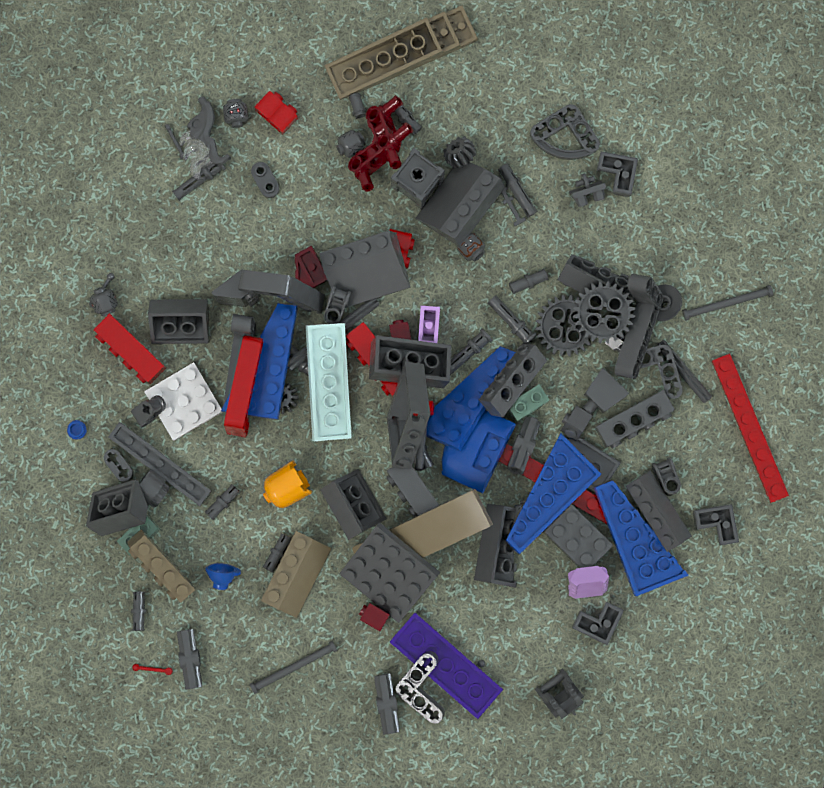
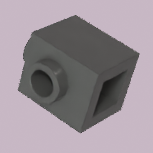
M576 405L572 413H567L563 418L562 423L564 426L560 431L577 441L593 415Z

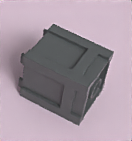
M413 148L398 171L392 175L391 188L397 192L400 191L415 202V206L422 210L426 205V200L435 188L444 181L445 170L440 166L437 167L422 156L417 149ZM422 171V178L414 179L413 172Z

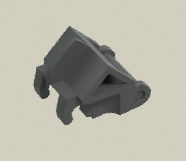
M562 668L555 677L540 688H535V691L555 718L560 716L561 719L571 712L575 716L574 710L584 703L582 701L584 696ZM563 680V691L555 697L549 692L547 693V691Z

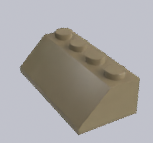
M295 531L261 601L297 618L331 548Z

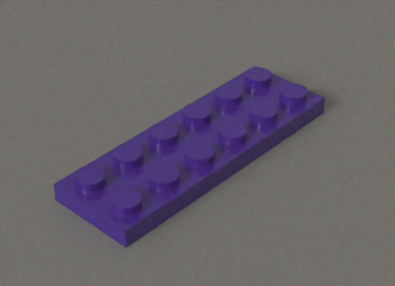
M416 613L410 617L390 641L394 647L414 664L424 652L433 651L436 653L438 663L428 676L477 719L503 690ZM429 657L422 666L426 668L431 663L432 658Z

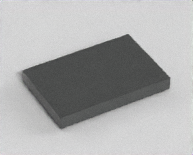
M568 437L567 440L601 473V476L588 487L595 492L594 487L610 481L621 462L581 437L577 441Z

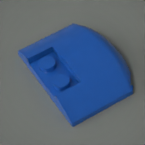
M485 410L461 451L447 445L444 446L442 475L483 494L516 424L502 417L493 416Z

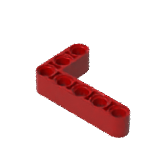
M243 336L224 420V427L229 435L247 437V430L249 429L248 411L263 347V338Z

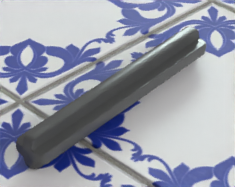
M662 340L657 346L668 345V343ZM661 348L662 355L667 359L666 355L669 354V351ZM673 351L679 375L700 400L706 403L711 399L712 395Z

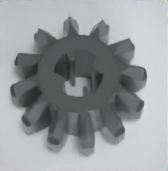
M458 136L456 140L446 144L447 148L443 150L445 161L454 169L457 167L461 169L463 165H468V162L473 161V157L476 155L474 144L465 136L462 138Z
M290 383L287 384L283 391L287 399H284V402L281 403V414L285 413L284 408L292 412L289 406H297L292 400H298L299 396L293 395L297 390L296 388L290 390Z

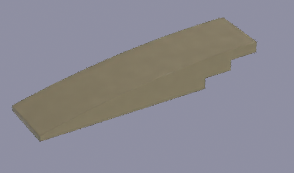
M462 5L447 13L444 11L429 19L424 18L324 66L341 100L478 41V38Z
M473 489L389 530L424 558L492 526L493 523L477 491ZM363 542L352 547L354 554L363 544Z

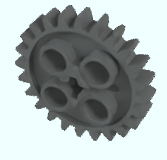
M599 281L598 287H595L592 283V290L585 287L586 294L579 293V296L582 298L581 301L575 300L579 304L578 307L573 308V310L578 311V314L573 315V318L579 319L575 325L582 326L579 332L586 331L585 338L592 335V342L595 338H598L599 344H601L602 339H605L608 344L611 337L616 342V335L623 338L622 331L629 332L626 326L633 325L629 321L630 318L635 317V315L630 314V311L635 310V307L629 306L633 300H627L626 298L629 293L623 295L624 288L622 287L617 290L616 283L613 287H610L609 281H607L606 286H602L601 281ZM597 296L601 299L599 307L591 306L590 299ZM612 299H618L621 305L619 309L613 310L610 308L609 302ZM603 307H606L607 311L619 312L621 316L606 315L605 318H601V314L589 313L587 309L602 310ZM591 315H595L599 319V323L594 327L590 326L587 322ZM609 318H615L618 321V326L615 329H610L607 326Z
M562 295V300L560 301L555 297V303L548 300L549 307L542 306L545 312H538V315L542 318L536 320L540 326L536 327L535 330L541 331L537 337L544 338L541 344L545 345L548 343L546 350L549 351L553 348L554 355L560 351L561 357L564 356L565 352L571 357L572 351L579 355L578 349L580 348L585 352L584 345L591 346L588 340L592 338V335L585 338L586 331L579 332L582 326L575 325L576 322H573V315L578 313L573 308L578 307L579 304L573 301L572 295L569 296L568 300H566L565 295ZM568 309H570L571 313L569 315L568 323L571 325V327L567 328L566 342L563 343L562 340L565 334L564 327H562V325L566 324L567 311ZM563 311L562 319L556 320L554 318L555 312ZM591 315L587 320L588 324L592 327L598 324L597 321L592 320L596 317L595 315ZM555 329H559L560 336L556 339H553L551 337V332ZM578 332L579 339L577 341H570L571 333Z

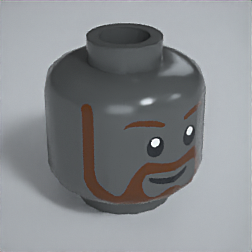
M475 233L469 234L462 242L461 247L457 246L458 252L467 261L473 260L475 262L485 253V243Z

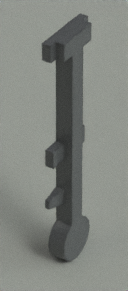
M505 187L500 193L505 198L502 202L504 205L507 203L517 220L513 224L517 226L525 222L526 218L520 219L511 202L514 198L512 196L508 197L505 192L508 188Z

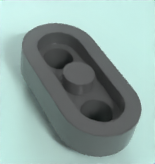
M264 162L254 164L251 174L264 197L274 198L279 193V185L269 166ZM262 168L264 169V172L262 174H258L257 170ZM267 185H272L273 189L268 191L266 187Z

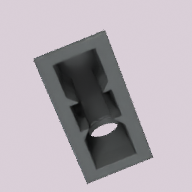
M602 368L584 394L589 401L582 409L592 414L598 408L604 413L624 399L629 392Z

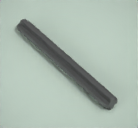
M377 299L365 302L339 323H345L346 331L377 308L379 302ZM307 346L289 359L287 368L289 371L294 370L307 360Z

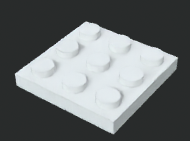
M194 362L144 391L149 400L156 395L164 399L166 408L158 416L173 441L222 413V408Z

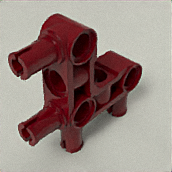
M396 95L384 105L382 104L378 107L371 106L367 110L366 119L368 127L374 135L373 141L364 150H360L353 156L348 163V169L360 181L362 190L365 192H369L374 188L370 175L386 162H389L392 169L401 167L402 163L398 152L401 148L402 140L413 133V128L407 122L397 130L391 118L392 113L403 105L402 100Z

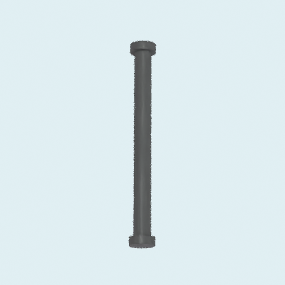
M768 285L761 290L691 310L684 309L682 310L683 317L687 321L690 317L767 295L771 297L773 296V290L771 285Z
M332 640L329 642V645L256 683H250V687L253 693L256 694L263 687L332 651L335 653L338 650Z

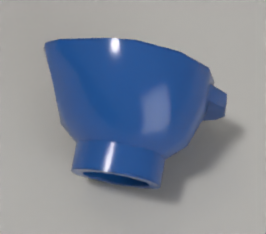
M217 563L205 568L210 580L213 582V588L218 590L228 589V585L232 582L234 576L241 574L239 568L229 564Z

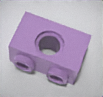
M421 306L418 341L437 343L440 307Z

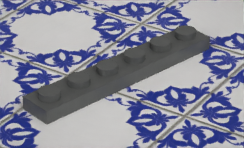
M121 422L117 424L108 436V438L148 468L166 479L169 484L198 506H201L212 492Z

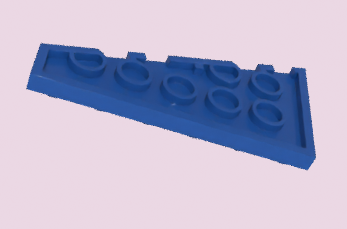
M278 303L260 338H263V347L248 416L279 420L298 310L297 306ZM230 394L221 409L222 412L226 413Z
M500 346L434 407V415H430L428 420L426 437L461 451L486 410L479 401L480 397L483 395L484 390L494 381L495 376L505 367L506 362L516 352Z
M560 433L506 539V542L518 554L523 552L601 476V473L562 433Z
M613 480L594 487L634 596H639L688 576L675 557L665 550L655 532L643 520L640 513L627 500L628 498Z

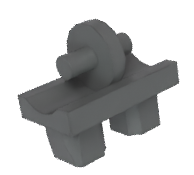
M583 173L581 174V180L575 182L577 187L582 185L583 187L571 190L569 193L577 206L582 207L588 204L587 194L592 193L594 201L605 199V183L598 181L589 184L595 181L594 176L587 178L586 174Z

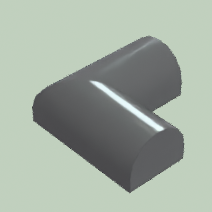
M600 152L597 171L616 174L613 194L623 197L631 196L638 158Z
M732 504L693 511L694 524L697 530L716 527L719 546L739 543Z
M606 602L598 619L579 611L572 628L608 645L624 610Z

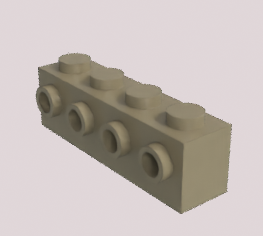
M142 529L127 541L130 548L128 552L134 559L139 558L143 562L141 566L147 573L152 572L155 575L154 580L161 587L164 585L168 589L166 592L173 600L177 598L181 603L195 591L193 584Z

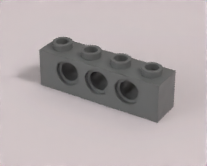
M523 343L517 348V352L506 362L502 371L495 376L491 385L484 390L479 401L491 415L504 417L547 362V359L536 345Z
M662 390L596 426L595 430L605 448L610 446L613 449L622 444L620 440L627 437L629 440L638 435V430L644 428L646 431L655 426L654 422L661 419L664 421L672 417L671 412L675 409L665 391ZM649 407L656 408V416L652 417L648 414L647 410ZM638 416L640 418V425H633L631 417ZM615 425L623 427L624 432L622 435H617L614 432Z

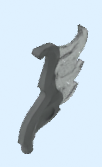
M204 96L198 99L202 106L201 112L190 120L187 128L190 130L185 132L179 140L180 147L187 143L183 159L187 161L188 157L191 156L190 173L196 179H202L199 174L204 167L211 164L222 165L231 160L228 154L224 157L218 155L215 139L210 137L215 114L211 103Z

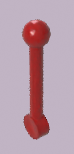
M137 663L132 666L134 671L163 672L166 675L173 673L170 667L166 669L139 666Z

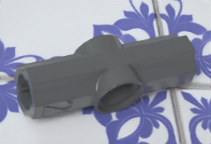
M525 417L520 433L514 441L513 452L507 467L511 473L516 475L524 473L528 458L534 450L535 438L541 424L537 418Z
M194 629L177 631L180 650L178 657L180 668L183 670L185 690L202 687L199 667L201 666V660L198 658L200 653L196 646Z
M391 673L374 676L377 691L376 702L378 714L381 717L383 735L400 732L397 718L398 708L396 695L393 692Z

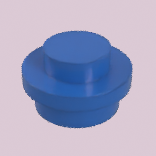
M72 421L67 427V433L72 439L79 440L86 435V425L81 421Z

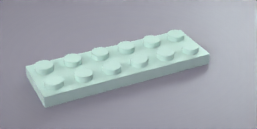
M345 323L306 325L312 441L351 438Z

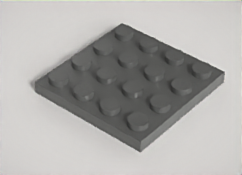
M379 522L339 574L399 623L440 572Z

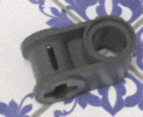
M333 285L324 313V319L328 324L339 323L349 302L351 291L345 292ZM329 311H336L338 317L331 316Z
M156 395L149 401L141 402L131 410V413L142 428L153 422L165 410L166 403L161 396Z
M671 457L658 464L652 463L653 471L664 493L669 496L676 494L681 488V483ZM667 482H674L676 490H668L666 487Z

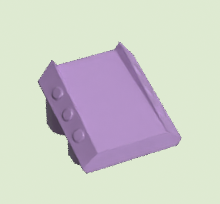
M592 566L576 568V570L570 571L568 573L569 596L577 599L603 595L608 588L609 575L605 567Z

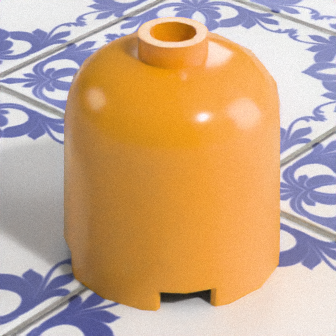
M293 460L269 475L264 481V498L268 503L272 502L278 508H286L312 494V490L307 489L310 486L302 470H296L294 466L297 464Z

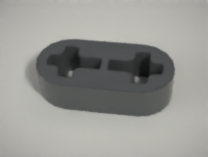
M115 449L106 451L104 461L115 477L122 482L130 481L133 477V470L122 454ZM109 454H117L116 460L119 464L116 465L113 461L109 462ZM120 466L124 470H129V472L127 473V478H125L124 476L120 477Z

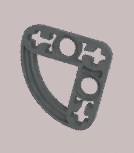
M573 104L566 105L540 121L530 131L531 139L541 150L560 159H582L597 152L600 146L599 139L580 110ZM567 110H574V117H566V123H564L562 117H564L567 114ZM551 119H557L560 122V126L552 128L549 122ZM543 124H546V127L550 131V133H548V131L545 130L542 133L541 138L540 136H535L534 134L536 133V129H538V131H541L545 128ZM577 125H584L586 132L579 134L576 132L575 127ZM568 126L582 149L562 150L550 145L545 140ZM588 133H590V136H588L589 141L591 143L595 142L594 149H592L591 147H586L588 145V141L586 140V138L583 141L581 140V138L586 137Z

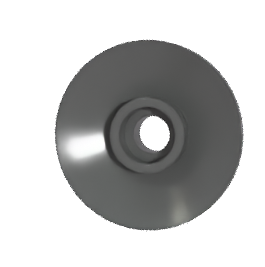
M663 284L658 286L663 294V301L656 321H668L674 318L682 307L680 292L671 285ZM668 303V305L665 308H663V304Z

